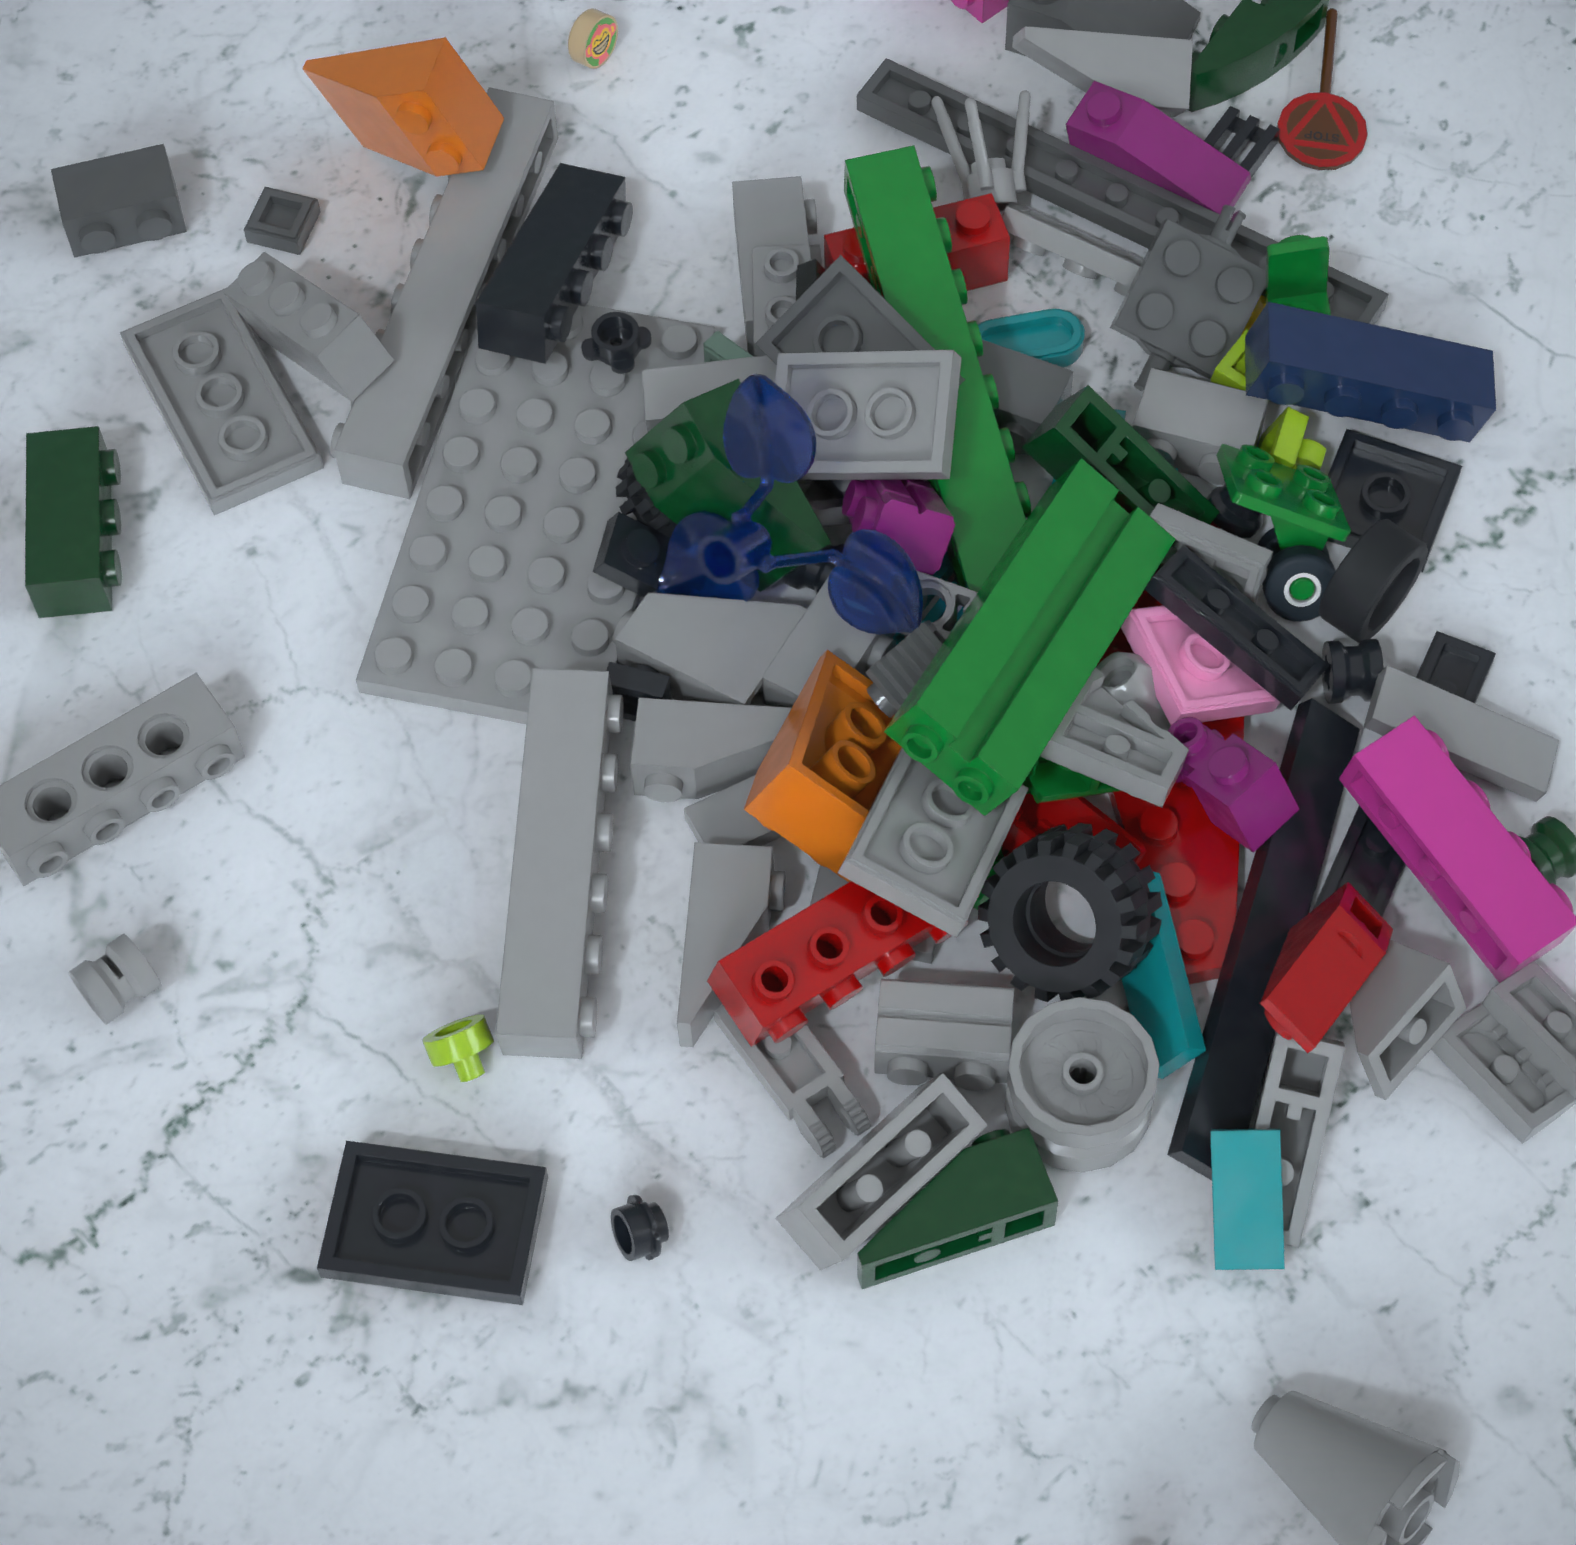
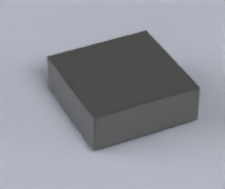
M264 187L244 228L247 243L300 255L321 212L318 199Z

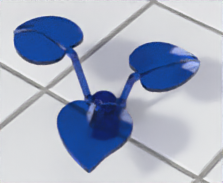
M754 373L747 377L738 386L729 404L724 422L723 441L726 456L732 469L738 475L745 478L761 477L760 485L745 505L732 513V524L722 516L706 511L692 513L678 523L670 538L665 565L655 592L735 599L748 602L754 597L759 586L757 569L767 573L775 568L830 562L837 566L829 575L828 593L835 611L844 621L858 630L871 634L912 633L921 624L923 612L922 587L916 568L909 555L889 536L875 530L860 529L848 536L843 554L834 549L778 556L770 554L772 546L770 534L764 526L751 521V515L772 491L774 479L783 483H792L807 474L814 463L816 455V436L808 415L788 393L765 375Z

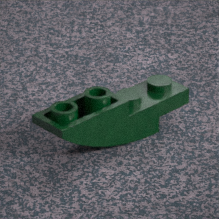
M1242 0L1230 16L1223 14L1216 22L1206 47L1202 52L1195 50L1192 53L1188 111L1201 110L1238 96L1267 80L1288 65L1308 47L1324 28L1329 0H1262L1260 4L1252 0Z

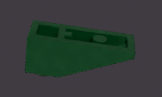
M1089 385L1056 405L1022 447L1055 480L1082 458L1119 490L1113 500L1129 514L1139 507L1150 516L1156 505L1160 503L1210 525L1220 512Z
M1026 1128L1011 1134L1006 1129L994 1130L978 1137L971 1147L963 1149L857 1253V1278L861 1289L1055 1226L1058 1198L1030 1129Z

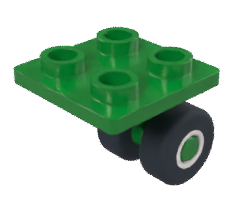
M1221 444L1216 456L1231 501L1237 505L1270 516L1273 523V528L1267 531L1257 544L1273 551L1271 560L1266 567L1268 568L1266 578L1262 583L1263 592L1269 607L1278 616L1290 621L1301 622L1319 617L1318 611L1322 596L1329 581L1336 572L1330 560L1326 542L1329 537L1345 542L1351 532L1331 479L1320 470L1311 466L1298 465L1296 469L1276 463L1269 453L1252 445L1244 444L1241 445L1240 449Z

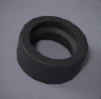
M1389 519L1376 522L1353 545L1329 581L1318 611L1321 618L1357 643L1364 639H1371L1390 620L1415 584L1428 554L1426 543Z

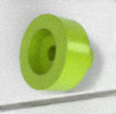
M477 1014L453 1021L432 1031L422 1039L432 1066L439 1067L453 1063L460 1082H467L485 1073L478 1052L490 1046L494 1039L485 1016Z

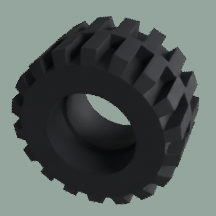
M1078 823L1070 829H1067L1065 824L1055 826L1012 850L1013 852L1003 857L993 867L996 873L986 879L981 893L990 899L978 906V920L988 922L989 926L980 936L984 948L994 946L998 954L991 961L999 973L1008 968L1015 975L1010 984L1021 992L1031 985L1035 987L1034 998L1049 1002L1058 994L1060 1001L1078 997L1083 998L1084 996L1092 999L1104 993L1133 971L1137 964L1150 953L1154 945L1149 941L1159 934L1162 921L1151 916V914L1162 906L1161 893L1149 891L1148 883L1156 877L1150 865L1140 869L1134 861L1140 852L1131 843L1122 849L1115 844L1119 834L1105 828L1093 836L1092 824ZM1049 881L1060 882L1074 888L1089 903L1096 924L1093 943L1088 944L1074 941L1066 937L1055 927L1048 915L1045 902L1046 888Z

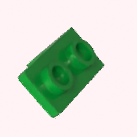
M1294 235L1284 238L1279 243L1267 246L1266 304L1273 302L1331 315L1327 295L1330 251L1327 237L1311 238L1307 235Z

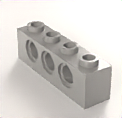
M197 672L1 784V853L23 886L37 878H45L57 873L65 866L68 860L90 847L112 841L126 826L150 812H159L168 808L178 799L179 795L205 780H213L226 774L233 767L234 763L245 757L235 726ZM179 747L171 754L159 755L168 748ZM124 779L120 784L114 787L103 788L107 783L113 780ZM68 811L57 820L47 821L55 813Z

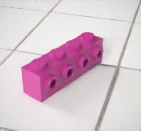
M1415 715L1352 757L1339 780L1499 983L1561 944L1576 927V916L1573 914V906L1568 896L1560 887L1549 883L1533 864L1530 851L1525 842L1517 834L1505 829L1490 810V803L1484 791L1475 782L1465 779L1450 760L1449 751L1443 740L1432 730H1426Z

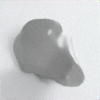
M1115 652L1107 656L1095 667L1105 675L1102 688L1122 706L1130 700L1135 701L1150 715L1152 722L1156 726L1168 731L1171 725L1156 698L1152 669L1141 656L1135 653Z

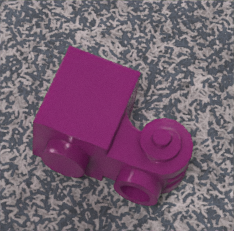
M1193 717L1182 718L1173 723L1168 729V732L1189 749L1176 783L1183 782L1185 785L1192 787L1211 823L1254 853L1299 810L1276 762L1234 733L1227 740H1224V737L1216 729H1209L1199 719Z

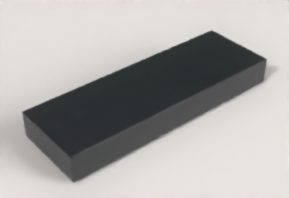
M1184 545L1152 577L1144 589L1289 710L1295 707L1329 667L1327 662Z

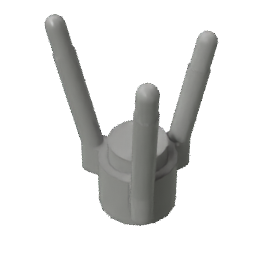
M1023 90L1019 95L1011 168H1006L1004 158H988L976 101L974 98L966 99L965 108L976 161L971 164V171L943 100L939 96L933 97L931 101L962 183L964 200L992 193L999 211L1002 212L1006 206L1018 205L1016 193L1027 191L1024 165L1031 96L1029 91Z

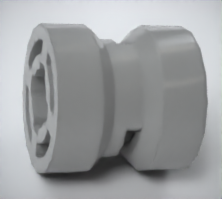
M124 933L107 944L105 955L95 962L85 960L68 972L83 998L106 1025L124 1013L125 1003L135 996L145 998L162 986L149 962Z

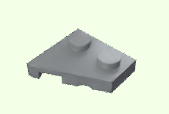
M1095 668L1040 757L1162 808L1183 768L1189 749L1170 732L1156 726L1152 722L1150 715L1135 701L1130 700L1122 706L1102 688L1105 675Z

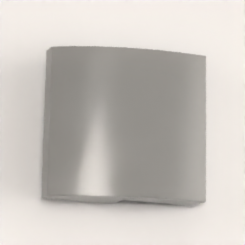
M1535 961L1491 988L1482 1004L1457 1019L1431 1048L1522 1144L1576 1104V1002Z

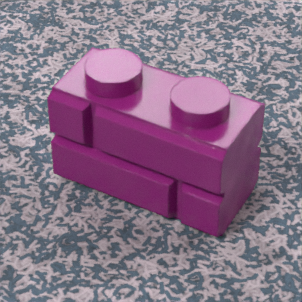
M921 479L851 480L843 499L842 514L849 517L853 533L858 535L870 558L898 565L902 561L906 568L933 575L937 570L939 571L956 524L952 514L937 492H935L930 482Z

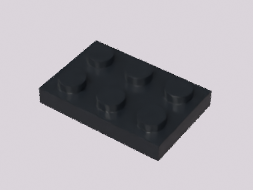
M346 1141L317 1264L319 1275L321 1278L523 1305L548 1182L546 1167Z

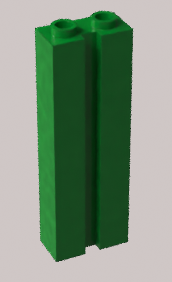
M1082 458L1048 487L884 730V733L898 743L908 756L923 764L948 785L962 801L972 805L984 816L1020 789L1176 540L1139 507L1129 514L1113 499L1119 490Z

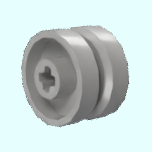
M1078 997L1053 1002L1027 1018L1012 1041L1004 1106L1011 1132L1014 1133L1029 1128L1042 1161L1057 1169L1082 1173L1111 1167L1132 1153L1149 1127L1157 1086L1159 1061L1151 1036L1133 1015L1110 1002Z

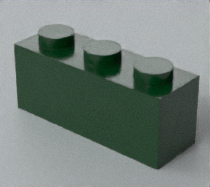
M99 426L26 433L25 587L38 618L112 611V587L121 586L122 583L119 554L116 549L112 550V536L121 534V515L117 499H111V486L120 485L121 483L120 462L116 449L107 450Z

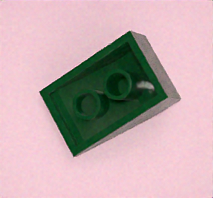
M739 379L684 401L624 452L632 465L637 481L645 488L654 506L760 593L772 587L832 543Z

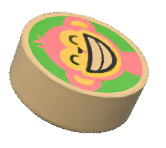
M594 8L583 12L574 22L569 34L568 50L571 59L591 69L601 67L609 59L616 45L618 36L616 19Z

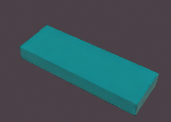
M1153 872L1156 878L1148 883L1149 891L1161 893L1162 906L1153 912L1151 916L1162 920L1159 934L1149 941L1154 946L1148 956L1138 963L1133 971L1122 978V983L1130 1014L1137 1019L1152 1038L1159 1061L1158 1078L1164 1079L1205 1052L1206 1048L1160 873Z

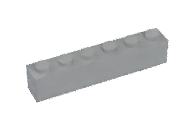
M532 668L496 1025V1037L503 1055L582 1059L583 1038L595 1037L597 999L587 997L589 974L600 975L603 942L602 935H593L594 914L606 912L608 897L607 874L598 873L600 852H611L613 840V814L603 812L605 792H616L618 782V754L609 753L610 733H621L623 725V695H613L609 671Z

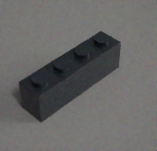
M564 163L558 165L476 300L479 349L546 364L557 343H564L567 340L574 313L578 306L584 307L588 303L594 278L599 270L605 271L608 268L614 243L618 236H626L630 228L633 206L631 202L626 201L625 177Z

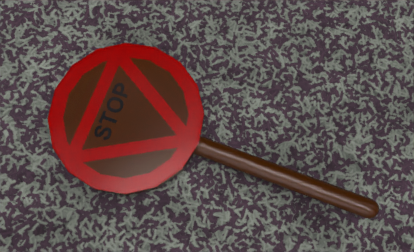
M1330 8L1326 14L1320 92L1307 93L1294 98L1282 109L1277 123V128L1280 129L1278 141L1286 154L1300 165L1315 170H1336L1351 164L1362 153L1368 136L1366 121L1358 108L1345 98L1331 94L1338 16L1337 10L1334 8Z

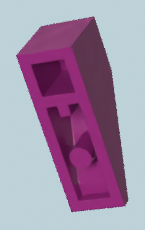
M1097 81L1092 83L1065 124L1070 145L1218 214L1221 213L1223 205L1234 207L1251 181V173L1144 99Z

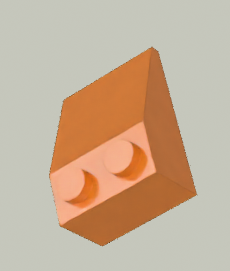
M446 37L306 60L302 68L363 147L436 177L484 170L504 117Z
M827 649L816 663L759 766L744 810L755 817L764 827L775 831L810 855L816 863L827 867L849 882L850 880L838 874V871L902 747L884 733L893 717L889 718L869 696L866 689L873 682Z

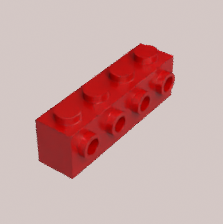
M850 881L720 959L707 982L751 1047L768 1036H771L775 1043H779L795 1034L809 1022L805 1014L823 1002L826 1003L830 1010L837 1008L863 989L859 982L862 978L879 969L883 977H886L902 968L916 956L913 947L932 937L936 944H940L952 937V935Z

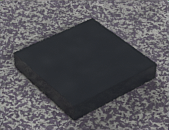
M1346 429L1328 477L1331 479L1351 532L1345 542L1330 537L1327 541L1352 548L1360 537L1376 522L1389 519L1426 543L1428 554L1421 570L1423 572L1458 482L1462 466Z

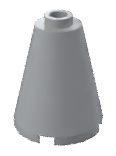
M1290 1391L1281 1398L1277 1395L1269 1397L1259 1408L1252 1421L1251 1429L1256 1433L1254 1440L1256 1452L1339 1545H1422L1433 1529L1425 1523V1520L1432 1509L1434 1501L1446 1508L1459 1477L1460 1462L1447 1454L1445 1450L1296 1391Z

